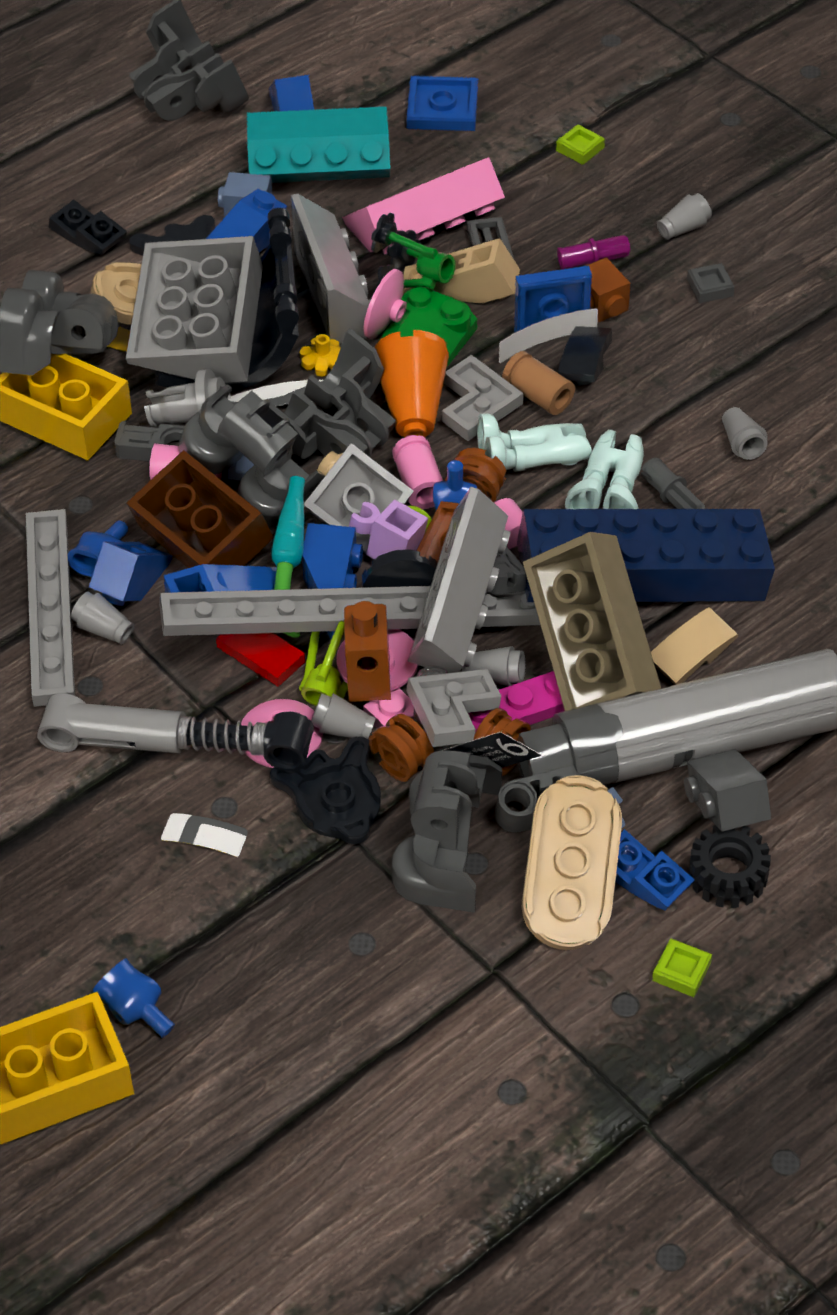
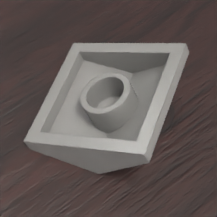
M351 443L306 500L304 508L322 524L349 527L351 515L356 513L360 516L361 507L364 502L374 504L381 514L394 499L405 504L414 491ZM356 533V544H362L363 553L366 554L371 535Z

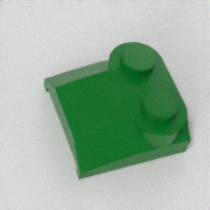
M424 287L408 290L402 296V300L407 303L403 317L399 322L392 321L380 339L395 332H400L401 337L413 336V330L435 333L443 338L447 344L449 353L448 367L477 330V317L471 312L470 307L460 300Z

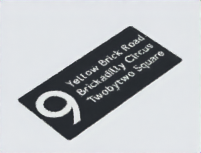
M502 732L443 750L488 757L502 768L541 756V754Z

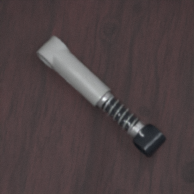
M57 693L48 699L37 732V738L45 747L58 752L73 751L78 745L181 753L183 749L188 750L191 746L197 751L203 746L208 752L213 747H215L217 752H222L226 748L231 754L236 749L240 754H244L249 750L252 755H264L266 762L274 768L283 771H297L302 769L306 763L314 726L312 721L306 716L291 711L276 714L273 720L268 721V723L257 722L253 726V723L250 721L248 726H243L240 721L236 725H231L229 720H226L225 724H219L218 719H215L214 723H208L206 718L202 722H197L195 717H188L183 711L86 704L74 695Z

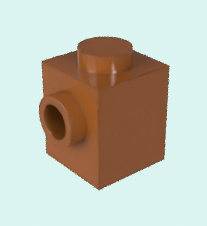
M607 257L586 265L590 267L592 273L590 309H598L597 323L628 311L630 282Z

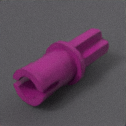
M625 235L594 241L593 238H588L587 243L557 248L560 269L588 265L606 257L609 260L627 257L630 254V243Z

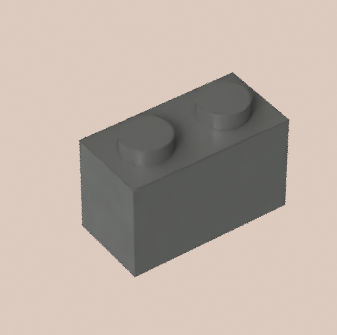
M736 749L687 761L689 777L684 778V787L688 800L691 803L694 802L701 809L703 816L706 819L709 818L721 831L771 819L767 779Z

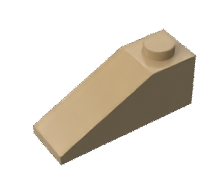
M498 238L449 253L454 257L456 266L452 279L446 284L436 282L434 289H430L462 302L486 303L496 299H504L515 294L516 276H519L520 269L502 240ZM417 263L405 267L404 280L422 278V275L417 272ZM416 287L404 288V290H403V295H404V293L407 292L408 290L413 289V288H416Z

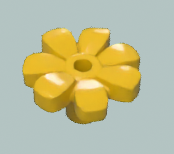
M326 334L317 335L311 339V347L303 346L301 348V365L306 370L315 368L316 376H326L328 368L332 370L341 348L339 347V341L330 339Z

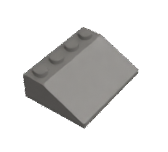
M254 237L145 243L126 354L127 363L190 379H195L198 370L211 369L216 377L223 379L224 383L247 381L263 264Z

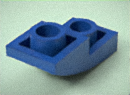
M624 829L620 836L615 882L640 899L666 911L695 879L663 851L656 856L653 855Z

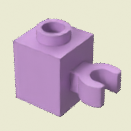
M395 499L381 514L374 504L364 502L361 507L360 516L356 513L351 515L349 527H356V533L371 535L366 555L376 559L378 556L394 550L410 549L417 551L425 534L428 517Z

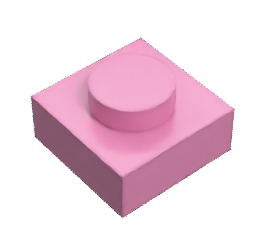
M400 688L391 691V700L369 701L363 705V711L368 713V715L376 717L374 726L377 729L379 727H386L388 720L396 714H404L415 722H420L410 698Z

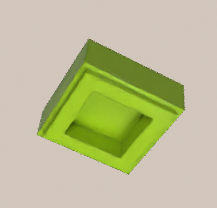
M579 124L556 141L557 152L582 165L604 149L605 138Z
M670 938L653 972L652 981L695 997L711 964L712 954Z

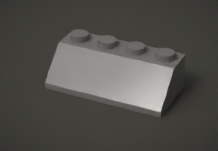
M300 194L291 195L294 251L326 335L330 339L339 341L340 344L343 342L346 331L350 328L363 339L367 338L364 335L363 328L371 299L368 300L367 298L368 287L365 276L358 275L359 266L356 253L354 251L349 252L348 250L349 238L346 229H340L335 215Z
M470 487L453 512L408 658V662L443 674L459 672L463 666L469 668L477 647V644L471 642L474 629H481L488 610V606L482 604L486 591L492 592L499 574V568L493 567L497 553L503 555L510 537V531L504 530L508 515L477 488Z

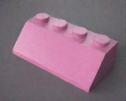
M488 157L362 208L342 218L345 225L368 251L373 252L371 250L373 242L371 236L377 227L379 218L383 214H395L394 222L396 223L397 230L405 232L413 230L416 232V239L421 240L435 234L433 227L441 223L444 224L445 229L465 222L463 214L474 211L477 217L496 209L493 202L505 196L491 160ZM388 246L383 249L384 254H387Z

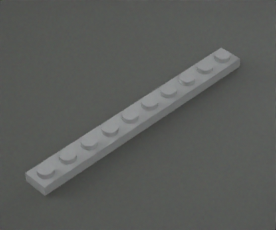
M430 586L160 593L159 606L163 636L335 631L338 623L344 621V608L361 601L386 605L388 629H418ZM486 591L482 604L488 606V610L482 627L540 625L534 602H527L525 591L495 595Z

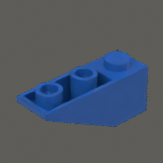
M308 523L302 555L303 579L307 588H356L357 574H353L354 568H361L363 545L356 544V527ZM327 631L330 639H332L335 631Z
M201 564L164 575L165 593L274 590L277 567Z

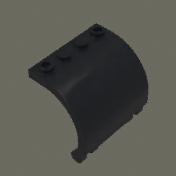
M274 208L267 215L270 243L261 257L263 270L248 379L244 382H225V385L228 384L231 387L230 392L253 386L272 375L286 361L299 336V312L296 305L297 290L295 288L291 247L292 236L289 229L290 215L284 208ZM155 370V383L158 386L168 388L195 383V379Z

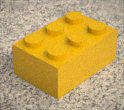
M51 354V363L34 375L4 372L0 375L1 422L86 460H89L118 429L120 422L126 421L132 414L128 380L68 354Z
M98 991L0 1027V1145L134 1095L128 1061Z

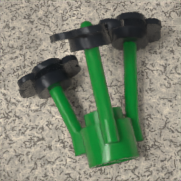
M383 214L372 233L371 240L373 242L371 250L378 253L381 248L385 249L388 246L387 254L391 257V264L379 267L377 287L392 269L400 270L404 266L413 265L415 258H418L416 267L417 272L422 275V278L405 279L404 288L426 287L434 289L436 282L448 283L455 272L454 257L450 254L438 252L435 248L422 245L416 239V232L413 230H407L406 232L397 230L396 223L394 222L395 214Z

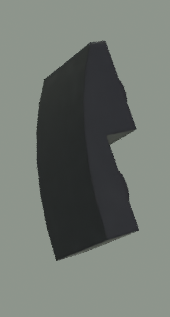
M74 199L49 218V228L71 243L97 254H104L127 236V231L105 213L99 211L96 215H93Z
M575 326L565 346L558 374L577 386L595 382L604 369L603 355L612 343V328Z

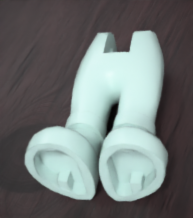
M484 413L479 414L478 448L486 450L485 455L492 459L494 456H497L503 462L506 470L513 468V471L517 472L524 471L526 468L549 464L571 466L579 461L588 459L592 452L582 424H549L522 431L508 430L507 433L499 430L497 420L493 415Z
M607 430L602 434L591 452L582 481L574 485L567 493L565 508L598 509L608 472H614L610 487L604 498L603 509H638L637 502L631 492L644 458L642 438L631 434L624 451L615 449L616 431Z

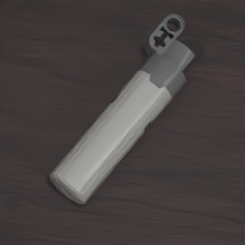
M824 649L680 683L671 687L555 713L552 726L519 733L518 742L541 754V756L518 763L522 778L505 783L500 789L495 808V820L502 829L511 833L531 830L533 812L539 796L550 785L566 776L579 775L590 777L605 786L687 765L689 760L733 749L740 753L837 729V655L833 650ZM516 801L524 805L526 809L521 812H515L510 810L506 803Z

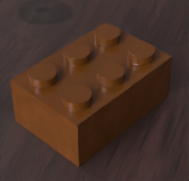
M184 450L126 502L140 528L187 568L201 564L245 566L274 538L260 511Z

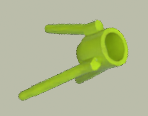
M344 621L338 623L323 663L319 664L317 668H315L320 631L312 632L304 677L299 690L302 691V697L314 706H317L321 693L332 696L334 693L344 699L348 691V684L345 681L341 684L339 671L331 666L345 630Z

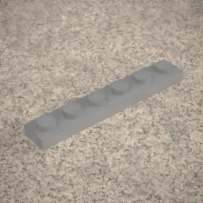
M65 509L26 513L31 689L34 707L46 706L48 699L57 693L75 696L68 528Z

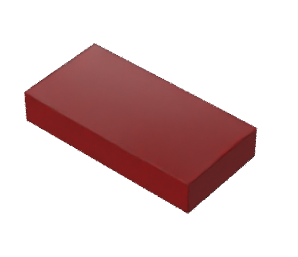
M274 633L220 634L216 637L217 648L277 687L305 663L304 652Z

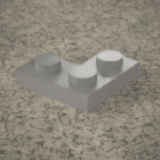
M473 355L468 356L445 373L444 384L459 394L461 398L442 410V422L467 441L477 435L479 414L489 413L499 421L523 405V393Z
M488 669L408 678L406 688L407 694L432 747L462 744L474 740L476 729L468 713L499 708L502 697Z

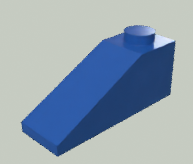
M258 188L239 200L206 239L253 236L258 252H261L270 243V229L267 219L269 211L274 208L287 209V205L278 201L271 193Z

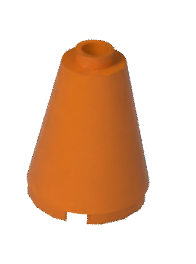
M413 330V336L401 337L400 332L392 333L380 339L374 348L377 350L384 368L380 382L391 416L396 419L394 426L396 432L403 437L410 435L426 437L433 432L449 359L447 344L443 338L435 333L423 330Z

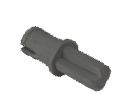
M652 458L645 463L642 468L644 472H641V476L660 493V498L663 502H671L677 509H705V505L686 487L687 481L685 478L675 475L660 458Z

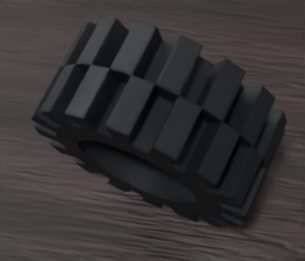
M713 825L712 834L707 828L703 830L700 839L696 837L693 842L689 864V875L695 879L693 889L696 894L703 890V900L709 903L711 898L715 897L717 898L716 906L722 908L724 900L730 901L731 908H739L740 899L744 901L745 905L753 903L754 896L759 898L763 894L764 887L766 888L771 863V855H768L769 847L767 842L761 844L762 836L756 832L750 837V828L747 826H743L741 832L735 831V828L721 831L716 825ZM726 857L734 858L745 864L746 869L739 873H726L714 867L713 861Z

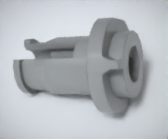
M203 369L197 371L195 383L171 386L159 392L147 390L146 396L152 402V405L144 406L149 425L158 428L159 424L177 425L187 423L192 416L200 411L206 398L225 386L223 379L216 377L211 369Z

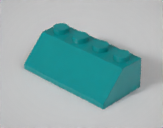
M387 107L247 113L249 174L271 176V183L390 177Z

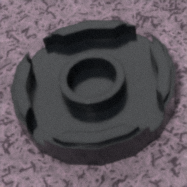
M410 549L394 550L382 554L372 561V566L368 571L364 570L362 574V588L431 586L438 562L431 556L428 559L420 556L419 551Z

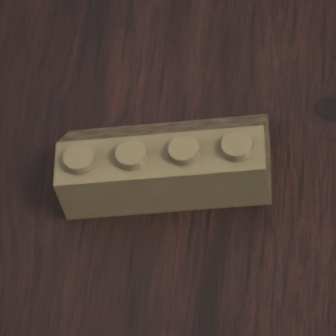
M588 532L523 562L565 711L661 689L616 535Z

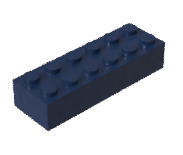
M523 509L517 539L520 563L523 565L524 561L588 532L616 535L636 602L765 601L775 571L760 509ZM526 579L525 593L527 602H534L528 579Z

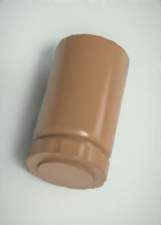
M520 351L513 355L504 368L502 378L520 390L525 397L552 415H558L563 412L572 401L575 385L525 351Z

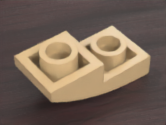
M708 607L680 626L651 651L655 667L674 685L680 684L691 676L705 661L710 664L738 637V634Z

